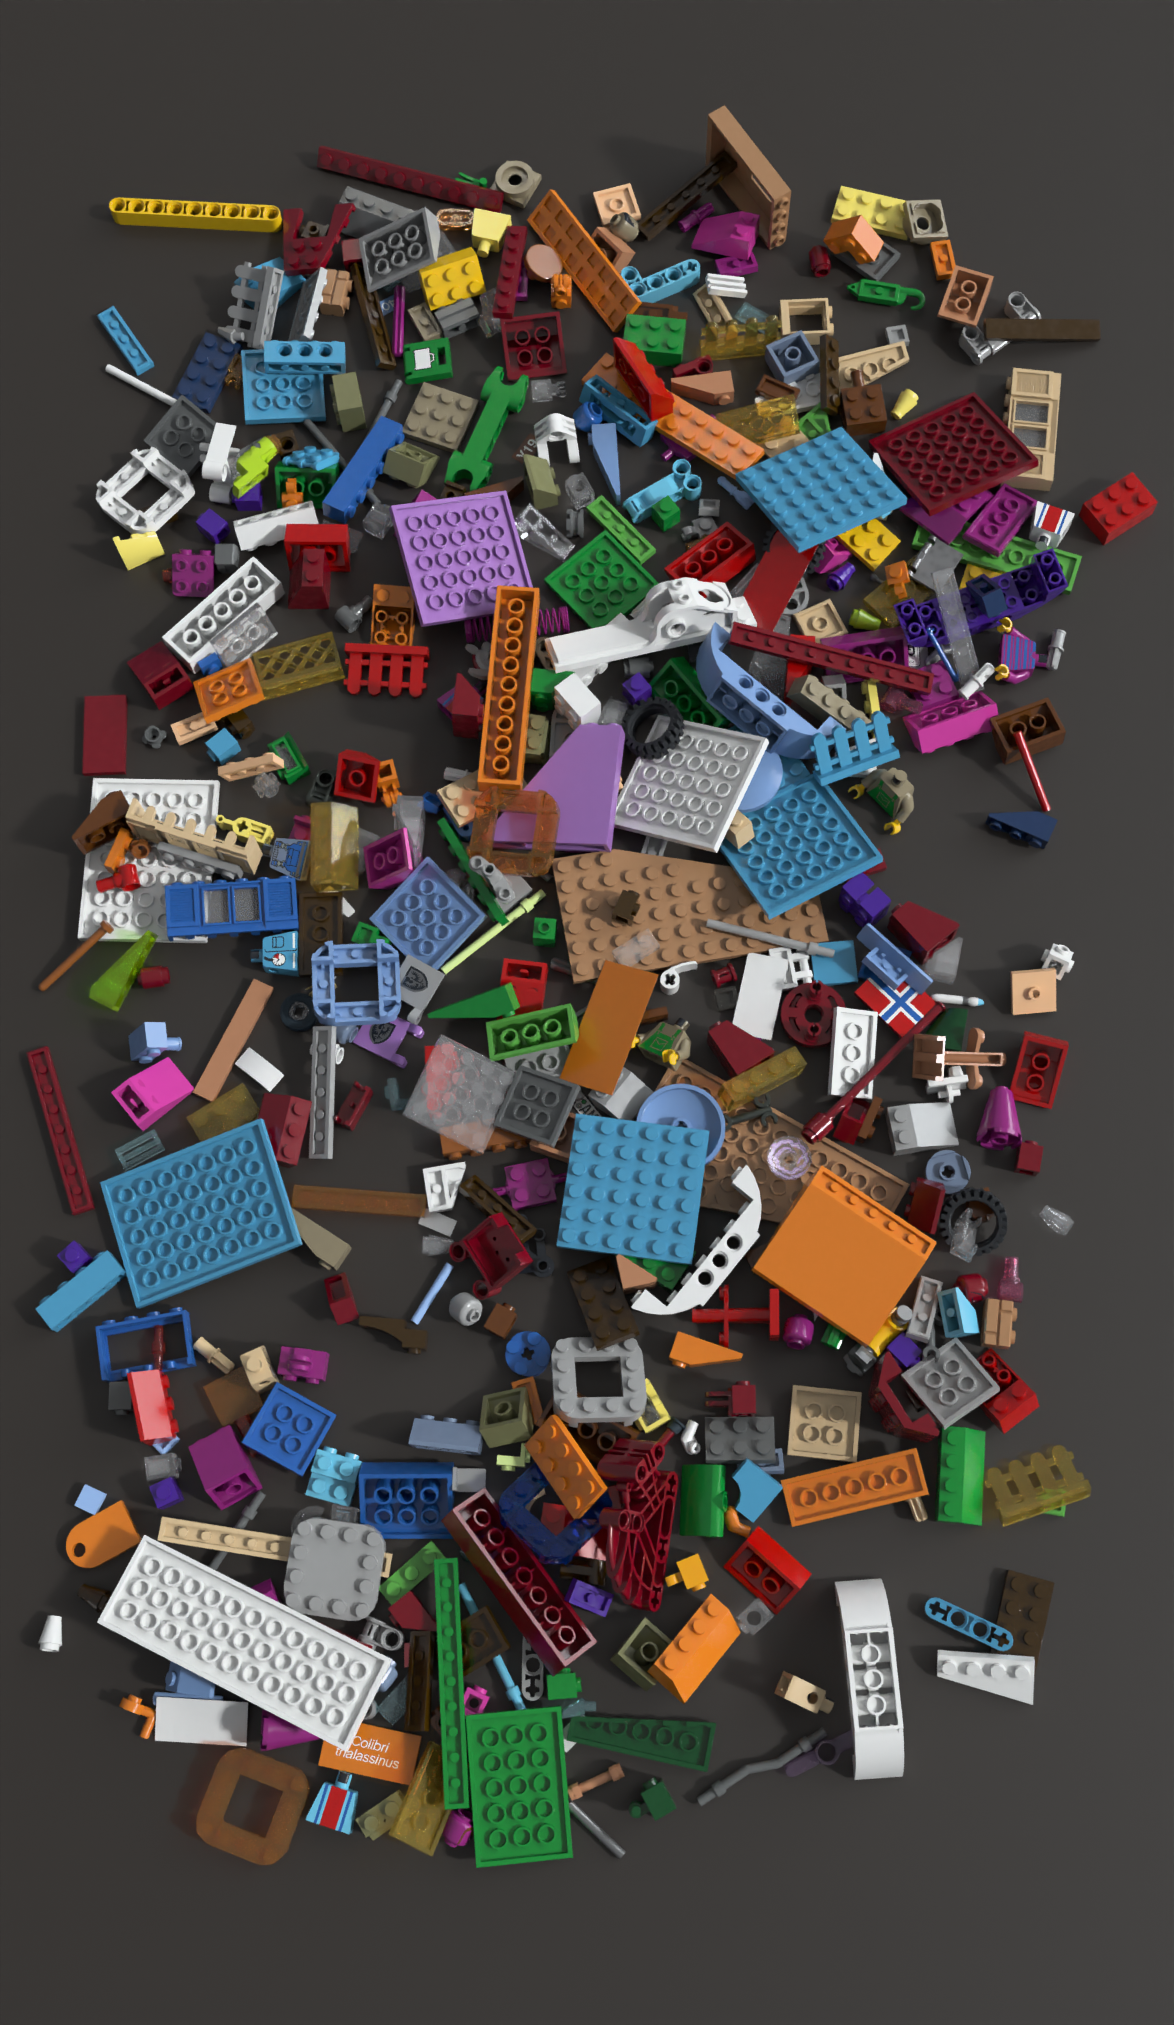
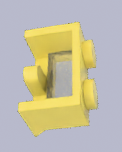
M646 1378L647 1400L645 1411L635 1423L640 1431L644 1430L645 1433H649L671 1421V1418L650 1380Z

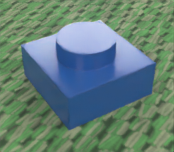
M215 652L197 662L205 677L223 668Z
M428 791L419 798L417 805L424 808L426 812L435 814L444 807L438 796Z

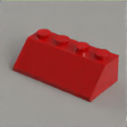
M618 337L613 338L614 367L650 421L653 422L673 413L674 397L670 391L666 390L662 378L657 377L653 365L647 362L643 350H639L633 342Z
M726 522L665 567L664 571L670 580L687 577L703 582L713 583L715 581L726 583L756 560L754 544L729 522ZM698 591L701 596L707 597L704 592Z

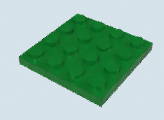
M606 529L544 579V583L589 629L606 626L620 613L627 616L645 599L650 589L659 584Z

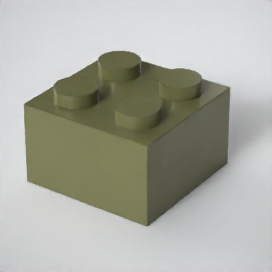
M356 372L333 375V384H330V391L333 398L337 425H342L343 432L366 429L367 426Z

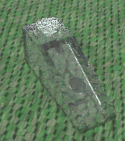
M531 504L520 511L514 519L518 535L562 561L575 546Z

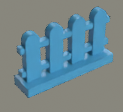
M875 711L871 715L872 722L865 724L861 718H856L852 721V729L846 731L840 725H836L832 729V737L827 739L822 733H815L812 736V744L809 745L810 751L815 752L817 763L813 764L815 769L813 771L814 779L821 786L900 758L899 750L892 744L894 737L892 735L889 736L887 724L891 722L888 716L885 717L881 711ZM873 729L876 741L869 743L867 731ZM854 736L856 749L850 751L848 738ZM834 744L837 756L830 758L828 746Z

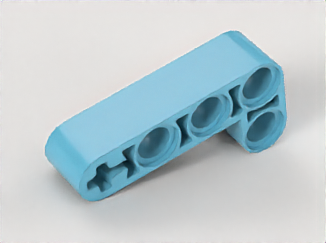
M688 259L643 279L636 268L628 266L622 269L621 276L641 302L654 303L696 285L700 279V263L695 259Z

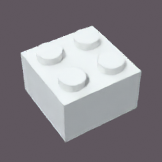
M575 673L554 687L555 709L561 716L565 715L568 719V724L574 731L580 724H597L601 721V702Z

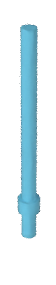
M465 1582L460 1584L459 1593L470 1615L478 1611V1608ZM501 1655L495 1657L492 1661L507 1689L505 1693L509 1701L512 1700L516 1710L526 1709L520 1696L522 1693L518 1685L515 1686Z

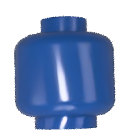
M584 402L573 413L575 427L584 432H591V424H600L602 422L603 412L601 407L595 402Z

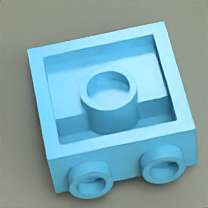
M324 1446L323 1450L317 1449L305 1495L350 1508L359 1480L362 1461L358 1460V1455L346 1452L345 1456L336 1454L337 1449Z

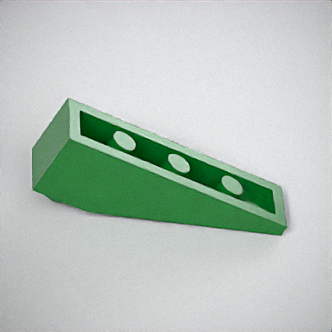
M510 982L438 1008L427 1015L428 1018H495L500 1015L503 1018H507L515 1014L514 1010L519 1008L520 1004Z

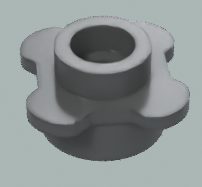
M152 725L146 729L142 741L144 744L148 743L154 749H158L161 746L162 740L167 737V734L164 730L160 731L159 728Z

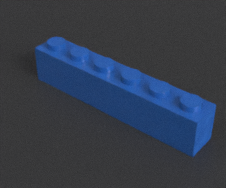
M384 416L379 418L323 500V515L343 524H346L348 519L354 516L356 507L364 501L368 489L373 488L377 476L383 473L388 449L404 441L405 435L403 434L402 424Z

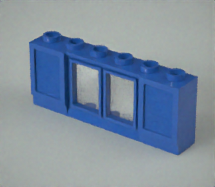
M280 876L278 879L260 877L256 881H248L245 878L236 879L235 882L215 880L213 883L205 884L203 881H195L192 884L176 882L165 886L167 937L170 942L174 941V937L183 936L188 940H193L195 936L199 935L216 938L217 934H229L230 937L239 936L238 933L251 932L252 935H260L261 931H273V934H281L282 930L292 929L299 933L296 880L290 876Z

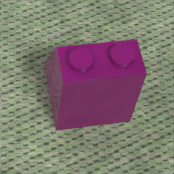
M230 1425L218 1429L215 1433L197 1440L188 1447L205 1491L221 1510L263 1488L238 1435Z

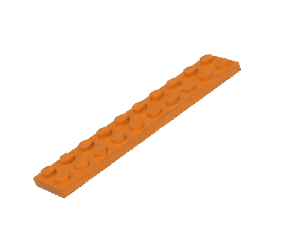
M605 353L581 379L584 386L585 382L597 374L642 408L614 367V357L608 353ZM602 387V392H601V393L604 394V393L608 392V393H609L608 397H609L611 393H610L609 391H607L605 388ZM673 393L675 401L673 403V413L657 419L656 431L735 480L736 473L754 466L764 455L762 447ZM638 413L633 416L635 418H637V416L641 417ZM643 417L640 418V421L643 423L647 421Z

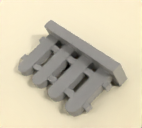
M245 262L244 265H238L235 269V274L242 278L240 286L235 285L231 290L232 295L238 298L237 306L232 305L228 308V315L234 318L233 326H226L225 328L235 329L236 332H244L245 339L240 341L248 342L247 347L264 349V341H271L284 271L263 265L262 269L251 267L252 263ZM248 280L258 281V290L248 288ZM245 300L255 302L254 310L243 308ZM241 320L252 322L250 330L240 328Z

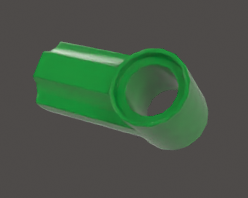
M829 1323L820 1342L838 1351L846 1334Z

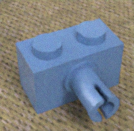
M144 1022L128 1036L131 1061H139V1063H150L154 1058L161 1055L164 1050L179 1051L182 1047L180 1037H167L165 1022Z

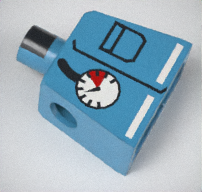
M292 931L264 937L263 949L251 950V962H263V968L266 973L298 977V932Z

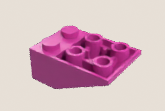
M167 1057L127 1079L111 1093L137 1126L144 1131L194 1091V1087L171 1059Z

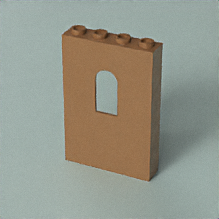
M724 105L708 114L706 166L723 151L737 162V168L719 182V185L739 211L760 215L759 237L771 250L774 247L781 246L786 241L791 190Z

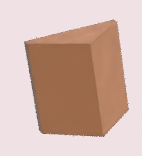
M621 1254L617 1255V1268L624 1295L636 1293L639 1290L655 1289L657 1277Z

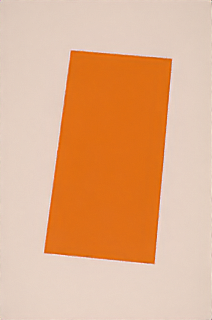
M605 960L580 1024L577 1043H573L560 1079L613 1095L659 974Z

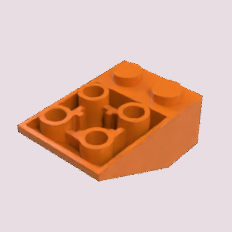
M374 584L370 644L412 646L417 610L410 586Z

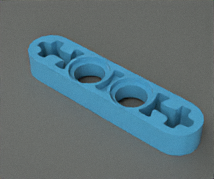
M934 1597L926 1602L925 1611L930 1618L999 1651H1007L1012 1647L1013 1636L1008 1630L940 1598ZM936 1602H939L940 1608L947 1611V1606L951 1607L952 1609L947 1615V1621L942 1620L945 1615L939 1612L936 1615H932V1609L929 1608L930 1605H935ZM961 1612L964 1615L965 1622L961 1626H955L951 1622L953 1613ZM979 1622L984 1623L987 1627V1633L981 1637L973 1632L974 1625ZM991 1627L996 1629L994 1634L1002 1636L1003 1633L1007 1634L1006 1639L1009 1640V1644H1003L1002 1647H999V1642L994 1638L991 1639V1643L986 1641L990 1636Z

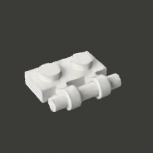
M785 946L769 949V956L789 960L782 991L793 990L798 986L797 980H803V984L812 982L813 974L812 970H809V954L807 952L797 950V953L792 954L791 948ZM793 962H799L801 971L795 972Z

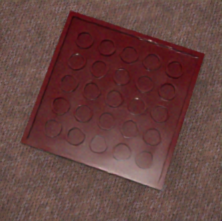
M975 392L868 441L869 448L874 453H878L881 462L929 517L1038 466V459Z

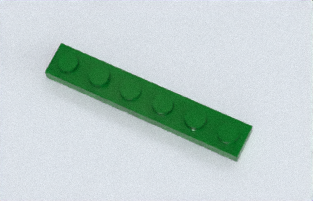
M444 817L437 821L441 828L438 831L444 841L448 840L451 844L448 846L450 852L454 857L458 856L460 859L458 865L464 873L468 872L470 877L467 880L473 889L477 888L480 892L477 897L483 905L487 904L489 907L487 913L492 921L495 922L497 920L502 926L510 922L483 877L469 868L471 857L450 823Z

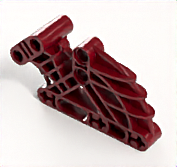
M620 1438L612 1446L613 1449L608 1451L609 1454L603 1456L597 1467V1473L602 1480L618 1481L617 1490L621 1491L622 1503L625 1505L623 1509L605 1507L599 1516L601 1527L608 1530L606 1570L608 1577L611 1578L614 1591L621 1594L622 1601L626 1605H631L632 1608L656 1612L662 1600L678 1488V1476L674 1471L657 1470L665 1455L663 1443Z

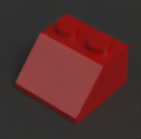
M348 749L339 753L334 795L375 803L381 761L367 753Z

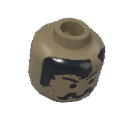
M627 212L615 214L610 220V231L625 243L632 242L639 233L638 222Z

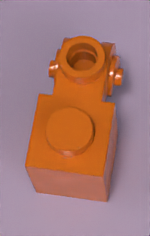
M554 274L551 279L552 308H571L572 277L568 276V274Z
M393 759L380 762L378 778L379 792H383L381 800L387 808L401 805L402 793L397 789L400 788Z

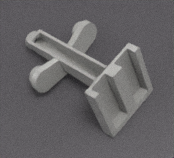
M474 856L469 860V868L483 877L505 914L533 892L532 888L506 859L496 866L481 856Z

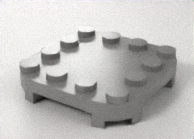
M312 1517L301 1522L294 1530L291 1539L284 1582V1597L287 1606L299 1613L347 1621H357L366 1618L376 1607L379 1599V1587L386 1551V1542L382 1534L369 1524L321 1517Z

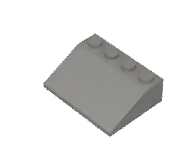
M426 207L359 238L368 292H373L437 262L440 241L438 219Z

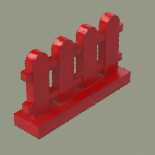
M345 643V653L349 657V659H345V665H349L348 680L344 679V686H347L351 695H358L361 687H368L370 695L378 696L381 693L382 687L389 688V693L392 697H399L402 693V688L409 689L410 695L413 698H419L422 695V690H427V683H423L424 669H428V662H424V660L430 659L428 647ZM363 657H368L370 660H364ZM383 658H390L391 661L383 660ZM404 659H411V662L404 661ZM362 666H369V680H361ZM383 667H390L389 681H382ZM403 668H411L410 682H402Z

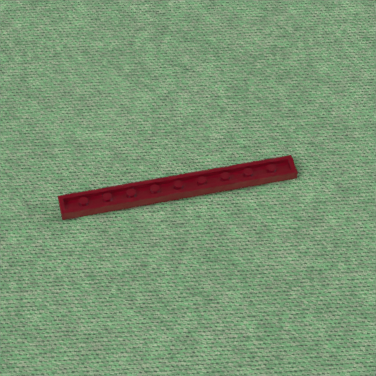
M325 146L319 147L317 167L458 204L501 213L504 192Z
M735 621L731 625L728 640L730 645L927 696L931 694L934 673Z

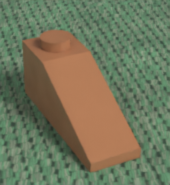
M731 370L671 378V392L712 405L732 403L734 401V387Z

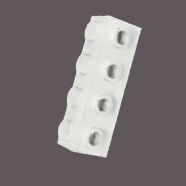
M312 501L233 521L241 551H253L258 546H272L277 541L284 540L286 524H319Z

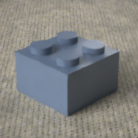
M802 330L766 345L765 361L777 380L786 384L794 381L797 383L806 379L808 375L818 374L820 360Z

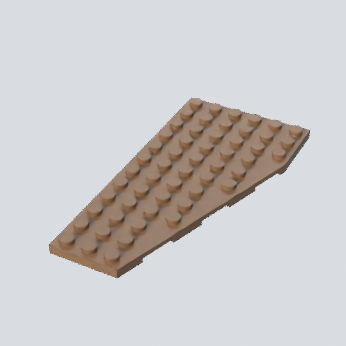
M612 849L611 852L600 851L551 859L573 984L598 980L605 960L651 972L670 969L690 961H696L697 964L744 957L748 956L749 953H768L769 949L784 947L706 927L708 919L805 943L829 941L819 895L769 920L730 866ZM622 890H633L640 894L638 899L640 908L636 917L633 916L632 927L612 919V912Z
M687 1059L682 1061L677 1071L668 1068L655 1090L657 1091L672 1084H689L699 1087L709 1093L717 1101L723 1114L729 1117L757 1109L754 1105L753 1096ZM772 1108V1112L778 1117L777 1124H774L773 1119L768 1117L765 1119L767 1126L764 1128L761 1125V1117L732 1125L731 1129L725 1132L724 1142L719 1153L705 1166L700 1207L739 1215L738 1211L746 1201L748 1203L751 1202L731 1186L733 1180L730 1178L739 1166L743 1169L747 1165L754 1175L760 1191L761 1220L781 1223L805 1182L821 1165L893 1213L910 1185L826 1137L814 1145L808 1143L801 1135L804 1125ZM781 1139H790L794 1142L800 1140V1144L806 1148L809 1158L807 1166L802 1171H797L794 1175L783 1174L782 1171L776 1168L773 1161L774 1155L778 1150L783 1147L794 1148L796 1152L793 1153L787 1150L778 1156V1165L783 1167L785 1171L792 1172L795 1168H799V1166L803 1165L805 1159H802L797 1164L804 1154L803 1151L797 1147H792L789 1143L782 1144L775 1149L771 1158L776 1171L788 1177L796 1176L806 1169L807 1171L796 1179H785L777 1176L768 1163L769 1152H771L773 1143H778L777 1141Z

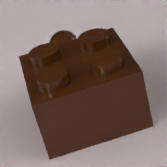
M852 371L850 376L853 387L841 389L839 396L843 429L849 436L885 432L887 415L881 384L865 386L863 371Z

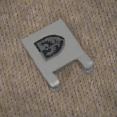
M408 954L400 967L401 1000L415 1007L408 1015L407 1020L412 1024L418 1025L425 1008L445 974Z

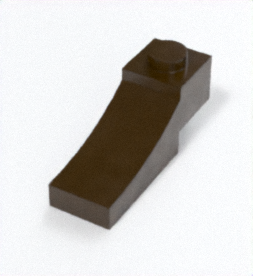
M359 1317V1326L361 1328L380 1331L394 1337L402 1343V1348L407 1350L408 1354L420 1355L421 1351H427L428 1332L426 1330L406 1329L407 1322L405 1319Z

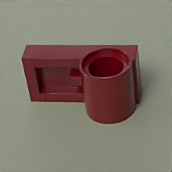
M710 355L699 356L691 362L676 366L673 369L672 378L713 373V363Z

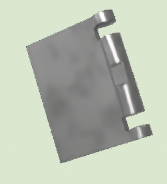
M930 535L928 538L929 542H925L909 566L911 570H908L909 578L939 594L964 554L940 541L934 535Z

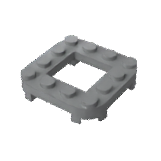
M571 1337L560 1339L556 1342L550 1364L554 1414H557L559 1418L569 1423L570 1427L576 1428L578 1423L623 1422L624 1426H630L642 1416L645 1411L647 1394L643 1354L636 1339L631 1338L599 1351L596 1350L592 1337ZM618 1361L622 1397L577 1398L575 1362Z

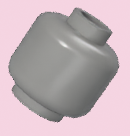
M466 1292L454 1296L449 1305L450 1315L464 1326L476 1323L481 1317L483 1309L481 1302Z

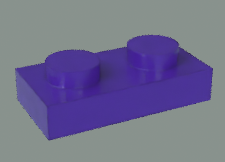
M573 1578L564 1600L606 1617L614 1595Z

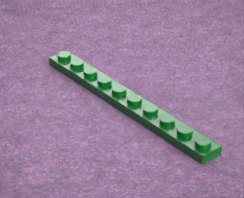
M458 1558L434 1559L445 1810L469 1808Z

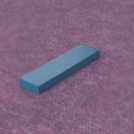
M114 306L97 315L98 320L137 376L154 367L153 361Z

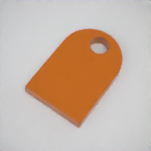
M120 1500L77 1524L67 1537L66 1551L70 1560L77 1566L96 1568L139 1545L141 1537L124 1502ZM79 1543H82L86 1549L81 1557H77L74 1553V1548Z

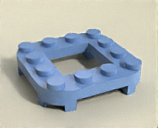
M376 939L377 943L333 945V941L324 942L325 945L313 953L311 958L313 1010L318 1021L323 1025L329 1026L373 1025L395 1021L401 1009L398 951L385 943L383 939ZM378 966L379 1001L335 1003L334 968Z

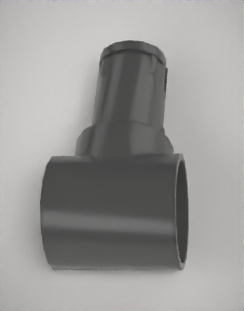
M366 595L356 605H351L350 607L347 605L342 606L336 612L334 619L349 633L354 632L362 622V615L372 608L373 599Z

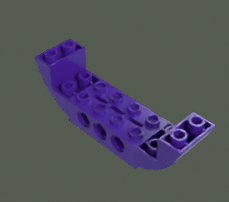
M1051 548L1033 555L1030 564L990 578L1001 587L1008 608L997 617H986L979 610L967 587L918 605L915 604L913 598L893 605L908 644L914 647L934 646L926 631V628L930 627L934 629L933 634L939 645H946L1002 625L999 620L1005 617L1011 621L1022 618V616L1048 603L1068 587L1054 549Z

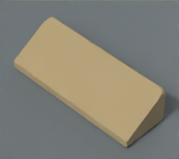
M706 283L693 293L694 298L719 341L740 332L721 297L708 294Z

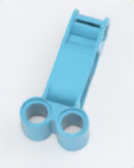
M676 460L673 464V473L624 501L622 507L625 510L627 509L633 523H639L652 515V505L667 495L674 502L683 497L690 501L700 498L701 479L697 475L691 474V465L687 460Z

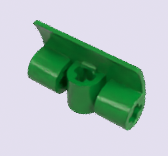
M706 1464L682 1466L680 1536L723 1538L724 1512H726L728 1507V1495L725 1491L726 1466Z

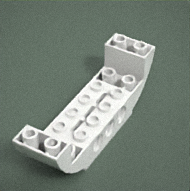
M747 1165L743 1169L739 1166L730 1179L733 1180L731 1186L751 1203L747 1201L738 1211L740 1217L737 1221L732 1219L723 1230L726 1232L722 1239L717 1237L709 1248L712 1252L708 1257L703 1254L695 1264L698 1268L692 1275L689 1272L681 1282L683 1285L682 1289L679 1292L674 1290L666 1300L669 1303L668 1306H665L645 1289L643 1293L639 1290L631 1299V1302L634 1303L631 1308L646 1314L671 1315L687 1311L697 1305L701 1307L705 1305L760 1236L757 1232L761 1219L760 1191L756 1179ZM729 1238L738 1240L739 1247L737 1249H730L727 1246ZM717 1255L722 1256L725 1260V1265L723 1267H716L712 1262L713 1257ZM701 1273L709 1274L711 1282L708 1285L699 1283L698 1276Z
M881 1578L834 1582L836 1604L840 1608L854 1746V1754L852 1755L854 1780L902 1777L904 1771V1728L893 1627L884 1584Z

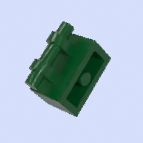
M653 1777L643 1783L644 1788L641 1790V1795L644 1801H632L629 1805V1814L633 1818H639L651 1812L656 1821L677 1809L662 1778L657 1780L656 1777Z

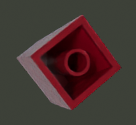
M303 549L290 569L288 609H329L331 570L325 549Z
M907 901L904 905L900 903L893 908L887 928L907 950L912 951L915 959L923 965L954 939L960 925L956 921Z
M728 1020L722 1023L718 1021L710 1026L707 1044L735 1086L772 1063L775 1053L772 1047Z

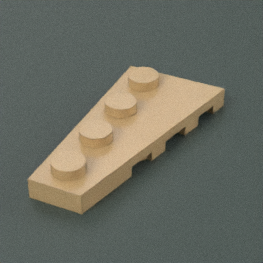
M901 341L839 357V396L841 389L853 387L850 376L852 371L862 370L864 384L867 385L908 363L909 356L905 342Z

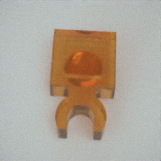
M237 353L228 367L229 374L225 377V385L228 386L231 381H234L235 390L240 388V379H243L242 356Z

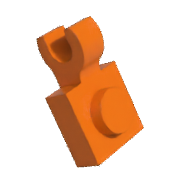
M288 478V482H286L287 492H282V508L304 503L303 492H297L296 478Z
M903 560L885 566L888 586L890 588L894 587L896 596L898 595L899 599L907 597L904 584L910 582L906 562Z

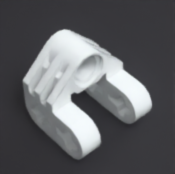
M553 413L534 425L539 458L546 459L550 466L547 441L553 442L566 439L569 463L580 462L574 419Z

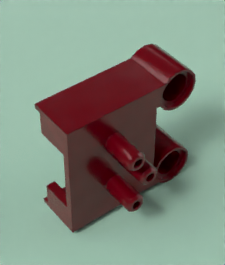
M502 1212L487 1217L462 1240L452 1243L449 1247V1255L452 1260L461 1262L472 1258L484 1278L475 1281L473 1284V1293L480 1300L499 1294L507 1282L533 1262Z

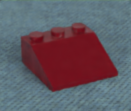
M559 311L513 317V319H500L508 381L519 380L523 374L528 376V378L567 373Z

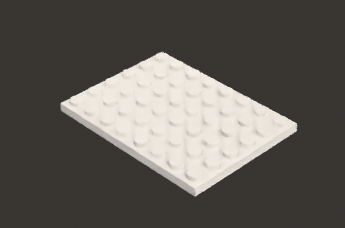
M93 778L90 813L107 794L121 790L129 804H131L133 798H136L145 812L147 807L153 806L157 811L154 818L156 820L164 822L167 814L173 812L177 818L175 826L184 828L187 820L192 818L197 824L194 832L204 835L209 825H214L217 828L216 817L218 815L220 782L218 780ZM132 831L130 832V833L132 834L134 840H139V839H140V838L135 837V835H134V833H133ZM115 840L86 854L78 939L80 941H86L101 927L100 922L104 919L114 928V931L111 934L107 932L99 941L207 943V935L195 936L193 940H188L185 936L174 937V941H169L167 937L165 886L176 882L192 884L195 881H203L205 884L212 883L213 874H208L196 866L193 868L186 867L180 861L174 860V862L163 859L157 850L158 844L148 841V844L151 845V852L146 858L138 859L131 854L130 850L125 855L124 865H136L140 888L133 891H123L122 889L115 888L100 893L97 889L96 881L113 876L112 873L107 871L104 863ZM204 891L206 923H209L211 891Z

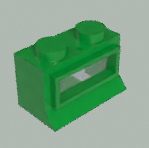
M289 731L283 737L267 744L270 751L266 753H274L284 760V768L276 771L281 780L286 779L288 785L311 774L308 764Z

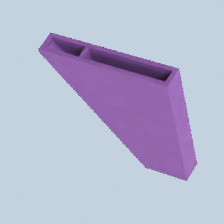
M596 723L580 724L522 790V794L516 797L483 835L482 841L486 847L496 849L611 852L625 732L622 726L616 723H608L607 725H598Z

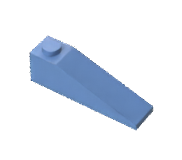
M616 423L591 424L592 433H588V444L593 445V454L616 505H621Z

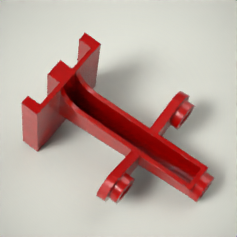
M724 1284V1287H720L719 1298L724 1300V1308L692 1309V1323H724V1332H719V1346L729 1348V1323L769 1324L770 1341H779V1289H770L769 1307L729 1308V1284Z

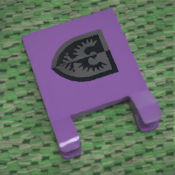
M397 1017L395 1021L385 1024L362 1025L353 1043L403 1069L408 1062L405 1057L396 1054V1051L408 1032L421 1039L425 1032L422 1027Z

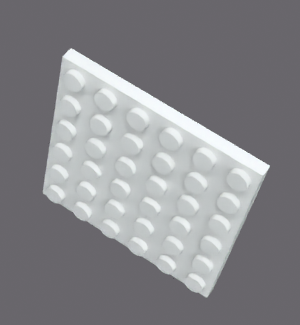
M658 715L645 743L652 742L663 735L669 726L670 717ZM684 720L683 737L679 736L681 741L679 744L674 743L675 748L673 750L669 748L667 755H664L662 752L661 758L657 759L654 756L653 760H649L647 757L646 759H641L640 756L637 758L618 796L614 827L717 853L769 741L765 737Z

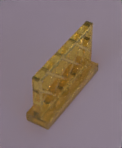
M332 631L252 653L265 700L345 678ZM330 639L331 643L327 649L319 646L322 641ZM309 646L311 648L307 654L299 652L301 647ZM315 650L323 653L319 660L311 657ZM288 651L291 653L287 660L279 657L282 652ZM296 655L303 658L299 665L291 662ZM328 655L336 659V661L329 663L323 662ZM264 657L271 658L267 665L260 663L259 659ZM275 661L283 664L279 671L271 668ZM307 661L315 663L314 667L303 668ZM288 666L296 669L293 673H283ZM267 672L275 674L274 678L264 680Z

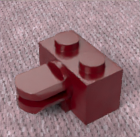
M736 1381V1384L728 1388L727 1391L705 1392V1398H727V1401H706L705 1407H728V1417H754L756 1414L755 1385H750V1381Z

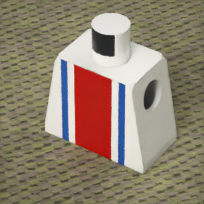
M1037 501L1031 519L1029 539L1036 542V548L1041 551L1046 550L1048 546L1057 548L1069 530L1075 514Z

